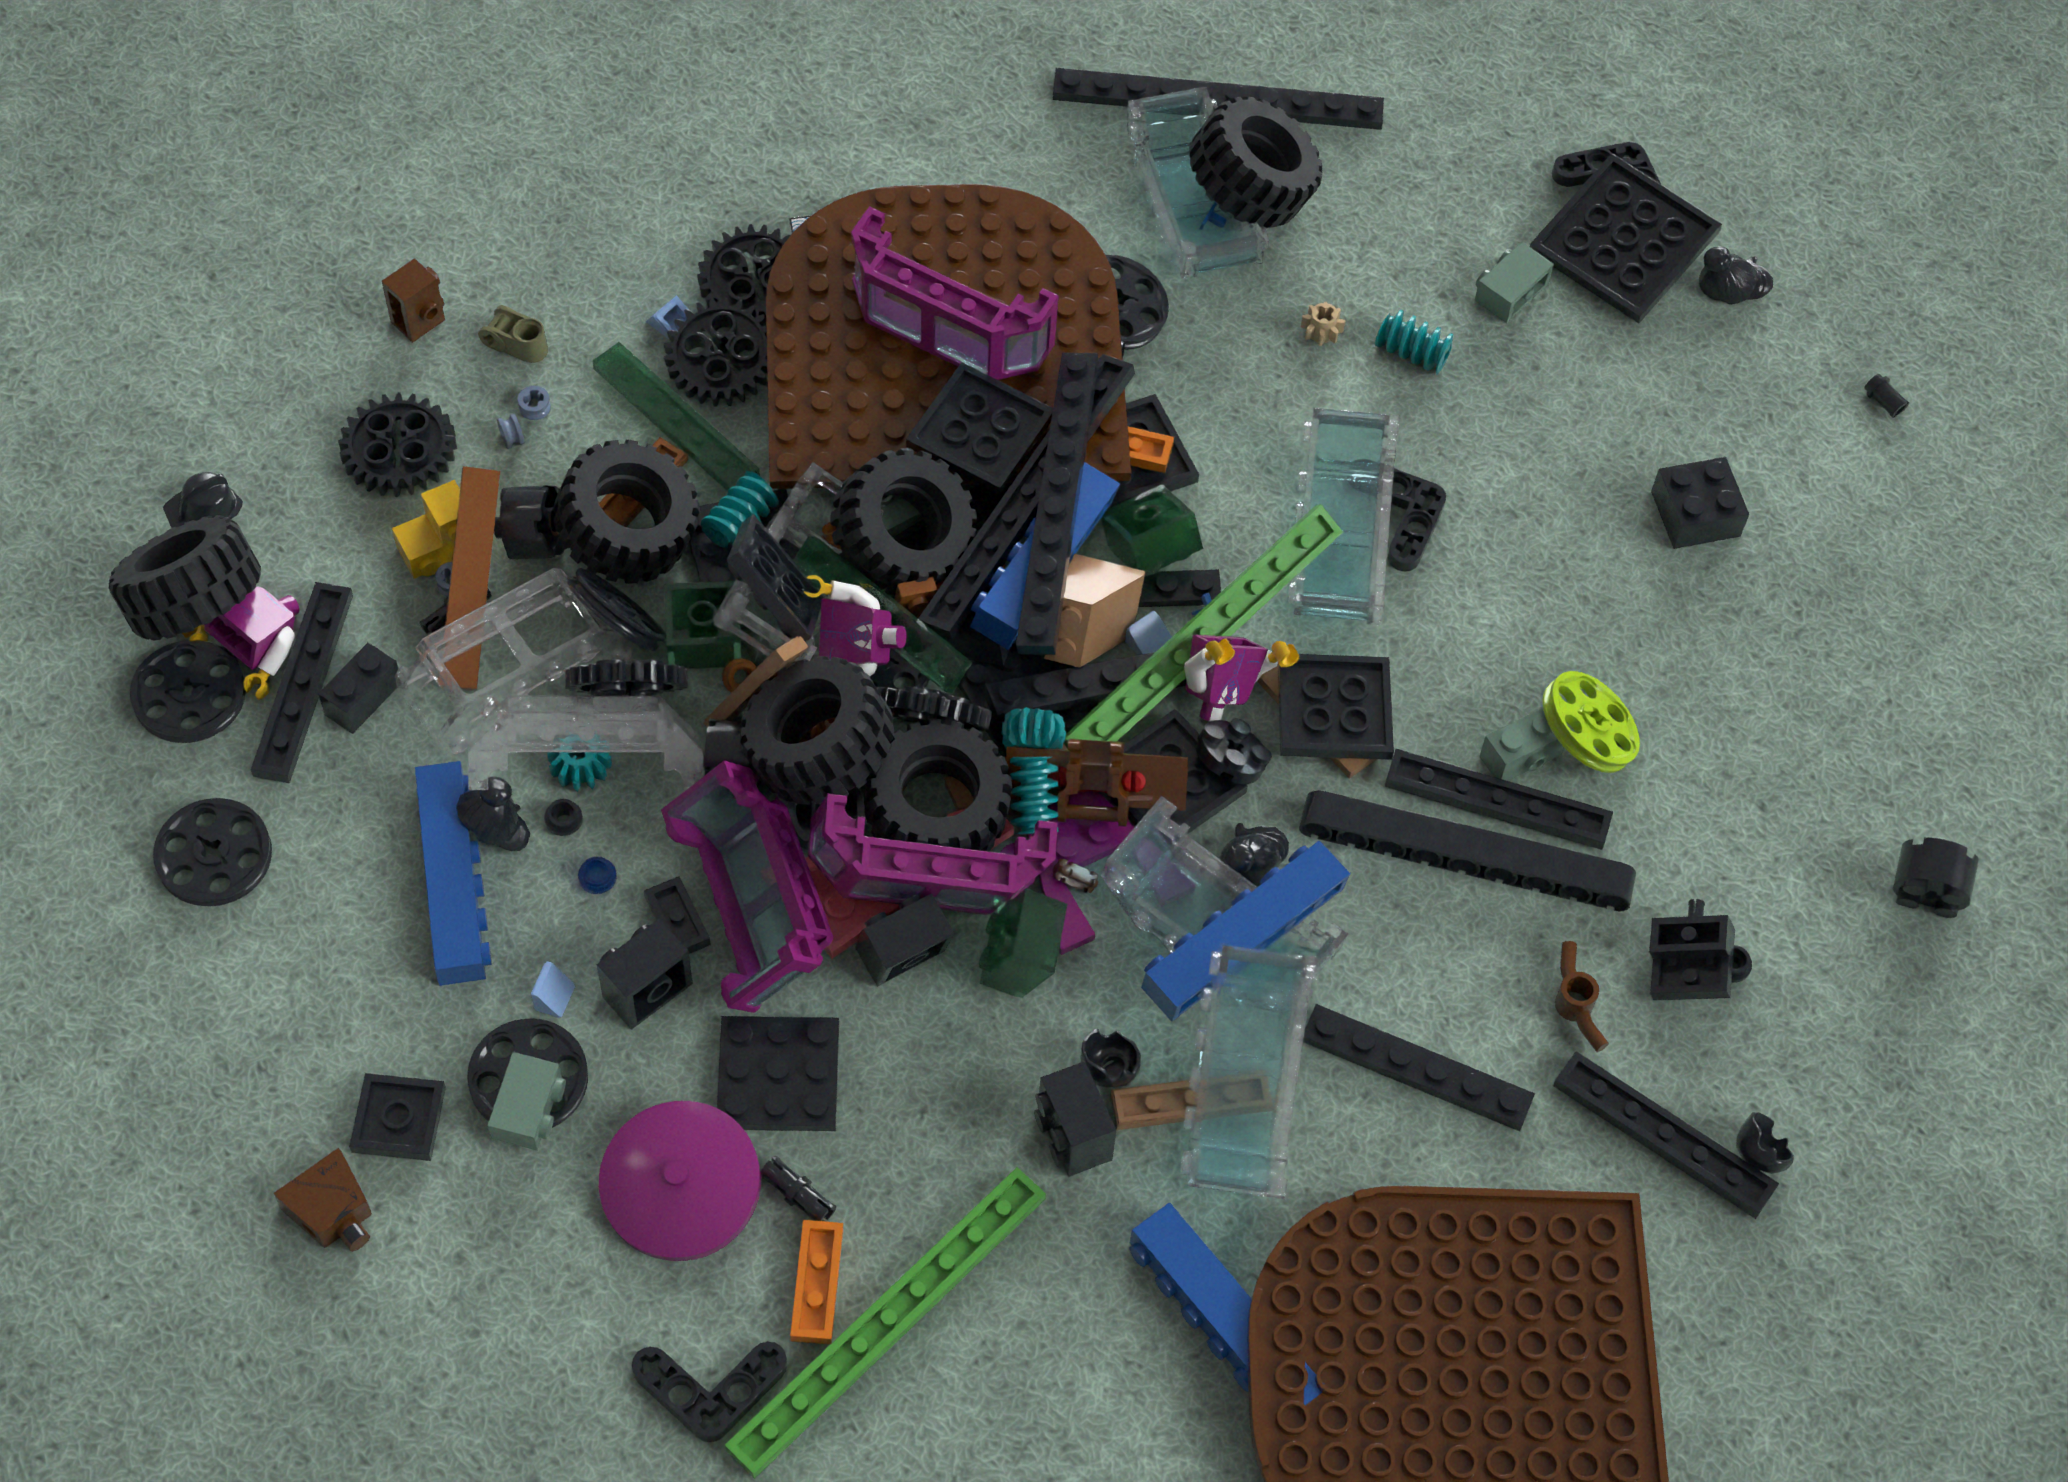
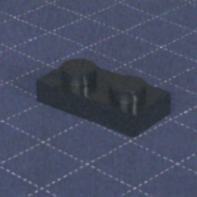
M680 876L644 890L645 899L655 920L660 919L688 949L689 954L711 945L710 937Z

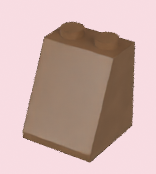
M1074 554L1068 567L1056 655H1045L1044 659L1082 667L1126 640L1127 628L1136 622L1145 571Z

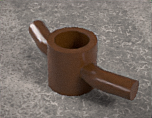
M1564 941L1562 942L1560 962L1563 980L1555 999V1008L1564 1019L1576 1021L1579 1030L1596 1052H1600L1609 1045V1042L1593 1023L1590 1015L1599 995V985L1590 974L1576 971L1577 943ZM1576 992L1581 994L1585 1001L1575 1000L1568 993Z

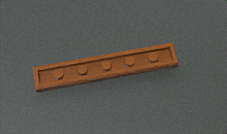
M467 466L462 468L438 685L440 687L477 690L500 471Z

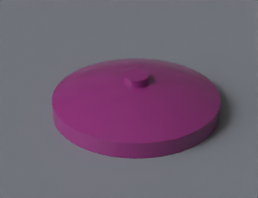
M695 1101L666 1102L638 1113L627 1121L614 1135L607 1146L600 1165L599 1196L605 1215L613 1229L631 1247L643 1254L662 1260H695L724 1248L746 1227L755 1211L760 1196V1164L755 1148L747 1133L739 1123L725 1112L708 1104Z

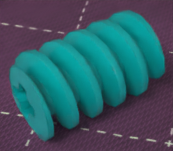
M1399 310L1394 317L1389 313L1380 326L1375 346L1382 347L1387 343V352L1394 353L1399 349V357L1406 359L1411 355V362L1414 365H1418L1424 360V370L1431 371L1436 366V375H1438L1451 352L1453 333H1449L1442 340L1440 339V327H1437L1429 334L1427 333L1429 322L1425 321L1417 328L1415 327V315L1407 322H1404V310Z
M746 471L745 476L737 480L736 486L728 490L727 496L719 500L718 506L710 510L709 516L701 520L702 530L713 543L726 548L729 543L733 545L741 523L754 514L761 522L759 516L767 517L770 513L768 506L776 507L779 500L770 485L761 476L752 471Z
M1013 757L1010 759L1011 764L1021 767V770L1010 774L1011 779L1021 783L1020 786L1011 790L1012 795L1021 798V801L1010 805L1011 810L1021 813V816L1010 820L1011 825L1021 828V831L1015 834H1034L1035 824L1038 820L1048 821L1058 817L1057 811L1048 808V805L1058 801L1057 796L1047 793V790L1058 786V781L1047 778L1048 774L1058 771V766L1047 762V759L1052 757Z

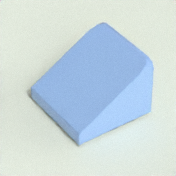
M676 295L647 319L646 322L668 338V330L678 331L674 320L686 321L684 310L689 309Z
M1153 610L1127 628L1125 642L1137 655L1156 652L1172 636L1160 616Z
M548 961L542 967L531 996L536 1011L560 1018L563 1016L575 985L562 971Z

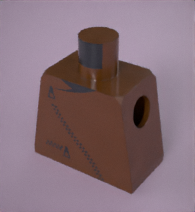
M339 1148L274 1192L281 1210L322 1247L326 1248L340 1238L347 1248L353 1252L362 1248L369 1241L370 1235L361 1225V1222L370 1217L372 1213L353 1172Z

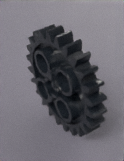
M749 224L748 230L745 233L737 226L735 227V236L731 237L726 232H723V243L712 240L713 251H703L704 261L698 263L700 274H697L700 294L702 298H705L707 308H709L711 298L715 300L717 306H722L723 300L728 298L730 307H734L739 300H742L744 311L754 306L756 317L762 314L766 317V296L770 272L778 253L791 235L789 234L781 239L779 228L775 229L772 234H769L765 224L759 232H755L752 224ZM745 252L749 253L755 276L759 280L760 289L765 298L763 300L758 298L752 275L748 272L747 261L743 255ZM765 255L771 256V257L766 258V259H761V258H760V257L765 256ZM732 265L738 266V267L733 268V269H728V268H727V267L732 266ZM741 293H746V294H748V295L745 296V297H738V296H737V295H739V294H741Z
M711 298L709 308L706 309L698 302L696 303L698 312L695 314L685 309L686 321L675 319L674 323L678 331L668 330L667 335L671 342L664 343L665 353L668 354L664 356L666 367H669L667 369L670 379H675L678 390L685 388L687 398H691L698 393L700 404H703L710 397L712 398L713 406L717 407L720 398H725L727 405L732 406L734 396H738L742 402H745L744 392L749 391L757 395L756 383L767 386L768 381L765 375L767 373V322L764 314L756 317L754 306L744 311L742 300H739L734 307H730L728 298L723 300L722 306H717L715 300ZM722 327L731 328L729 331L725 333L717 332V330ZM701 332H707L712 338V341ZM713 343L716 345L717 351H714ZM696 347L704 348V349H703L701 352H699V353H696V354L689 353V352L691 351V349H693V348H696ZM743 351L753 352L747 357L738 356ZM725 353L728 354L729 362L724 356ZM730 363H731L732 365H734L735 368H737V369H738L739 371H741V372H740V373H736V372L731 368ZM717 371L725 372L721 377H711Z
M400 392L396 394L394 401H390L387 395L384 394L380 404H377L372 399L368 400L370 406L368 410L358 406L356 408L358 418L347 417L349 427L341 428L343 439L338 440L341 461L345 465L347 475H353L356 485L365 482L368 492L378 486L380 496H384L388 489H393L395 497H399L401 489L405 488L410 495H414V486L419 485L422 489L427 490L426 481L430 479L438 483L440 481L438 471L448 473V462L455 461L453 450L457 449L454 425H451L448 414H442L439 404L433 407L430 406V401L427 397L420 403H417L416 395L413 393L407 401L402 399ZM401 420L400 433L402 438L399 439L400 468L395 469L396 457L394 450L397 447L396 421Z
M625 659L598 660L596 664H589V666L578 665L577 667L565 669V689L576 691V693L587 692L591 697L622 698V696L627 694L628 699L656 697L657 693L662 694L663 692L683 690L688 686L687 668L678 665H667V663L659 660L632 659L628 663H626Z
M904 686V689L876 687L895 719L913 723L919 721L921 726L928 725L929 719H941V724L951 725V721L963 723L962 729L975 728L981 731L989 729L992 712L983 707L970 704L968 699L948 695L935 689Z

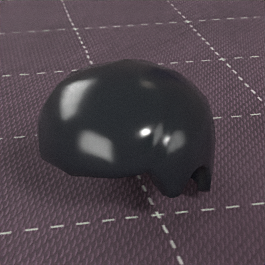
M1095 1029L1083 1039L1080 1059L1081 1062L1085 1061L1096 1085L1111 1088L1125 1086L1135 1079L1140 1070L1141 1053L1135 1042L1122 1036L1119 1031L1103 1035L1099 1032V1029ZM1113 1061L1112 1063H1110L1109 1065H1107L1106 1067L1103 1068V1066H1104L1107 1062Z
M1752 1112L1741 1126L1736 1138V1147L1740 1156L1747 1163L1764 1173L1774 1174L1786 1171L1794 1160L1793 1153L1787 1147L1788 1138L1776 1139L1772 1134L1774 1121L1760 1112Z

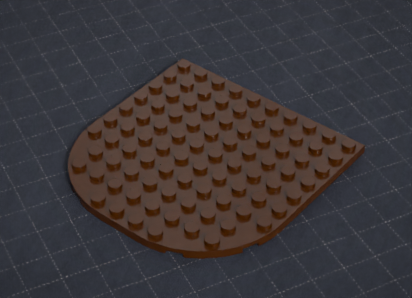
M982 184L901 185L869 189L834 201L806 219L782 246L774 261L767 285L766 322L770 487L772 489L841 488V485L849 476L872 458H876L879 454L889 450L896 452L900 448L909 449L906 447V438L958 368V366L865 322L852 283V278L860 268L851 240V231L869 206L885 213V223L880 231L882 234L885 231L892 234V242L887 249L992 299L1010 306L1017 294L1024 296L1025 303L1036 302L1039 299V293L1042 288L1058 295L1055 345L1039 370L998 380L1051 408L1054 407L1062 353H1097L1098 359L1102 354L1122 360L1115 278L1107 257L1095 238L1070 214L1038 196L1008 187ZM886 291V295L921 311L915 304ZM935 316V318L988 343L984 337L940 316ZM1045 324L1041 330L1034 332L1044 336ZM1019 335L1007 338V351ZM1125 389L1088 441L1084 462L1115 481H1130L1131 479ZM1051 423L1046 428L1042 436L1039 438V440L1032 448L1028 456L1025 458L1021 466L1018 468L1014 476L1011 478L1009 483L1014 482L1020 471L1023 469L1029 458L1032 456L1036 448L1039 446L1045 435L1050 430ZM947 469L952 475L955 474V472ZM959 475L960 478L963 480V482H961L960 485L976 484L971 480Z
M1380 1186L1354 1191L1353 1195L1340 1198L1331 1203L1326 1202L1306 1214L1286 1232L1268 1256L1256 1281L1251 1297L1247 1334L1251 1439L1257 1465L1264 1482H1669L1639 1193L1432 1186ZM1305 1362L1316 1374L1315 1382L1322 1392L1307 1405H1304V1388L1308 1382Z

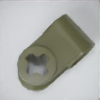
M499 305L494 310V318L488 326H483L478 332L480 340L487 347L507 353L525 362H539L548 353V344L543 324L539 320L518 313L508 306Z

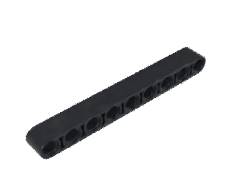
M1318 790L1308 793L1299 826L1300 832L1307 837H1311V834L1317 835L1319 840L1348 846V843L1355 845L1354 848L1382 855L1385 852L1392 853L1391 857L1419 864L1425 861L1429 862L1428 866L1456 873L1462 870L1466 871L1465 875L1494 882L1496 879L1503 880L1502 884L1531 891L1533 888L1540 889L1539 893L1569 900L1570 897L1577 898V902L1606 909L1607 906H1612L1614 911L1618 912L1628 910L1631 904L1636 870L1623 862Z

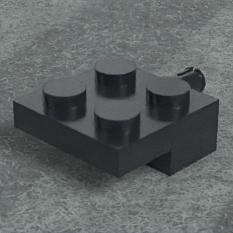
M1694 899L1688 901V917L1652 918L1649 953L1653 959L1650 995L1653 1000L1730 998L1735 928L1729 916H1704L1705 902L1696 899L1695 903Z

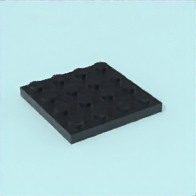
M1611 153L1530 243V248L1552 262L1554 268L1629 318L1640 323L1719 234L1722 224Z

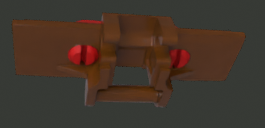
M1069 739L1068 750L1007 746L1006 762L1009 767L1007 773L1009 776L1011 773L1021 770V767L1010 763V759L1013 757H1052L1047 759V762L1058 766V771L1048 774L1047 778L1058 781V786L1047 790V793L1058 797V822L1066 823L1067 819L1118 822V826L1127 827L1129 807L1186 810L1188 757L1124 753V742ZM1011 779L1012 788L1021 785L1020 782ZM1079 791L1108 793V796L1118 798V807L1068 803L1070 795L1078 794ZM1011 794L1010 796L1011 799L1021 800L1020 797Z

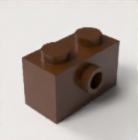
M415 258L382 280L390 322L412 343L445 321L443 311L445 303L440 295L438 286L440 279L431 267L425 268Z

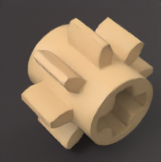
M1327 302L1317 304L1316 306L1309 305L1308 315H1303L1301 328L1306 329L1305 339H1312L1318 342L1319 346L1329 341L1336 343L1338 333H1343L1345 320L1339 319L1341 309H1336Z

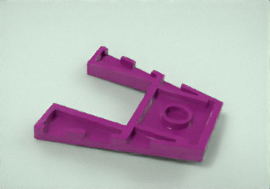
M1079 791L1078 794H1071L1068 803L1114 807L1096 791ZM1052 803L1048 805V808L1058 812V803ZM1058 817L1048 820L1049 822L1058 823L1056 859L1039 874V882L1042 893L1045 896L1049 918L1055 932L1060 955L1095 940V932L1066 884L1061 882L1062 878L1060 881L1053 878L1052 869L1059 859L1064 858L1068 860L1067 864L1073 862L1085 867L1119 850L1125 849L1161 908L1195 892V885L1129 821L1127 822V827L1118 826V822L1067 819V822L1064 823L1058 822ZM1026 834L1027 839H1031L1034 834Z

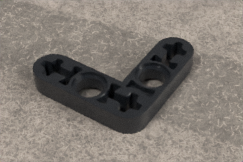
M1623 142L1559 156L1555 160L1552 170V178L1557 184L1565 187L1582 185L1597 170L1591 166L1590 162H1604L1613 153L1661 184L1646 151L1641 145L1634 142Z
M1358 458L1352 461L1347 474V482L1352 489L1406 510L1391 542L1388 560L1391 566L1399 571L1406 572L1415 569L1443 512L1446 501L1445 490L1436 483L1368 458ZM1362 471L1369 473L1364 479L1358 478V474L1360 475ZM1379 476L1382 477L1381 486L1376 485ZM1395 482L1400 483L1405 487L1406 491L1401 494H1395L1387 489V485ZM1428 496H1433L1435 499L1431 502L1427 513L1422 510L1424 501ZM1411 522H1420L1424 524L1427 530L1423 533H1414L1410 531L1407 525ZM1408 541L1412 543L1410 555L1406 559L1401 558L1400 553L1403 552Z
M769 1341L760 1343L710 1393L658 1347L650 1346L638 1351L633 1358L632 1369L638 1384L697 1438L705 1442H715L723 1438L783 1377L787 1369V1357L784 1349L777 1343ZM762 1355L767 1358L776 1355L777 1368L773 1370L768 1366L759 1374V1381L763 1382L761 1385L757 1384V1381L751 1374L745 1372L749 1368L754 1375L761 1367L760 1357ZM645 1360L650 1363L659 1360V1371L667 1378L660 1390L656 1388L661 1385L660 1378L651 1371L646 1375L643 1374L644 1367L642 1363ZM738 1382L749 1385L752 1390L749 1398L742 1402H735L728 1396L729 1388ZM678 1385H686L693 1392L691 1399L681 1405L671 1402L669 1392L672 1388ZM721 1398L724 1405L734 1413L729 1415L725 1408L717 1418L719 1427L715 1429L712 1426H708L704 1430L702 1428L703 1420L701 1416L704 1414L709 1417L714 1416L720 1410V1403L716 1400Z

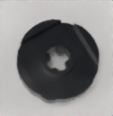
M1233 718L1231 722L1225 720L1210 721L1204 726L1198 736L1199 742L1196 745V752L1201 761L1218 776L1223 771L1234 776L1231 780L1234 783L1251 784L1256 782L1272 758L1269 749L1264 747L1261 741L1251 733L1249 724L1242 719Z

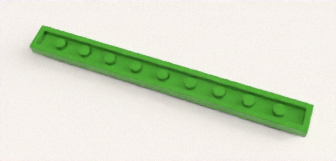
M1322 504L1314 506L1066 734L1065 743H1063L1067 749L1069 739L1117 742L1186 678L1184 665L1190 659L1193 635H1233L1339 537L1343 531Z
M1016 1167L725 1444V1450L755 1479L1046 1199V1193Z

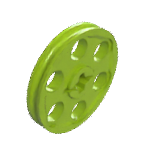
M1578 671L1564 672L1546 687L1542 699L1546 720L1558 741L1573 757L1584 765L1605 773L1620 771L1634 760L1640 747L1637 726L1627 707L1609 687L1598 679ZM1581 689H1583L1587 693L1588 697L1582 692ZM1560 694L1566 698L1567 702L1561 698ZM1608 712H1610L1615 717L1616 721L1609 715ZM1566 722L1573 728L1574 732L1567 726ZM1615 741H1617L1621 745L1623 750L1616 744ZM1594 746L1601 752L1602 756L1595 750Z

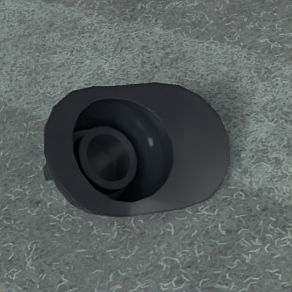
M202 472L190 477L183 485L182 491L165 503L163 510L171 528L207 516L214 518L216 515H221L232 519L238 515L242 508L243 500L229 487L223 474Z

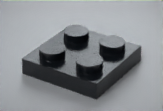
M365 1073L349 1145L351 1153L431 1161L446 1090L444 1081Z

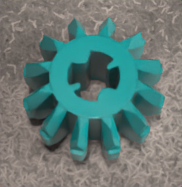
M1027 707L1024 709L1016 708L1005 714V721L1002 723L1001 732L1003 735L1002 743L1006 749L1007 746L1062 749L1066 736V731L1064 730L1065 722L1062 716L1053 714L1051 710L1044 711L1039 708L1030 709Z
M583 726L575 734L566 728L564 732L565 739L554 737L552 742L553 748L548 749L547 758L548 762H550V774L553 778L558 777L559 784L563 788L572 782L573 788L578 792L581 788V783L586 782L587 786L593 790L595 786L594 778L605 781L607 777L606 769H610L612 766V757L609 755L610 745L607 740H601L597 730L587 735L586 729Z

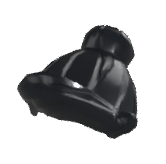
M1720 246L1713 247L1704 254V268L1699 275V287L1705 295L1713 300H1721L1732 305L1745 300L1760 299L1773 288V277L1765 268L1756 265L1758 260L1756 256L1745 260L1738 255L1731 254L1727 248Z
M491 776L484 779L480 787L460 795L456 806L458 818L467 829L476 835L479 842L496 845L511 852L520 851L527 846L531 834L525 821L517 814V811L521 808L518 804H514L511 798L512 788L504 779Z
M1238 823L1235 827V838L1226 844L1219 857L1217 876L1220 883L1232 893L1240 894L1245 889H1249L1251 892L1261 885L1260 880L1274 867H1279L1287 857L1289 842L1286 835L1276 827L1258 826L1247 829L1243 823Z

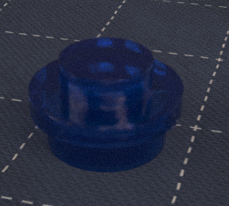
M596 856L587 859L581 865L578 871V880L580 886L585 891L592 894H602L609 891L615 885L617 873L615 866L609 860Z

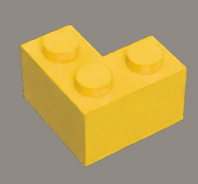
M455 480L421 493L425 515L392 528L396 547L413 579L422 575H434L441 565L452 562L460 488Z

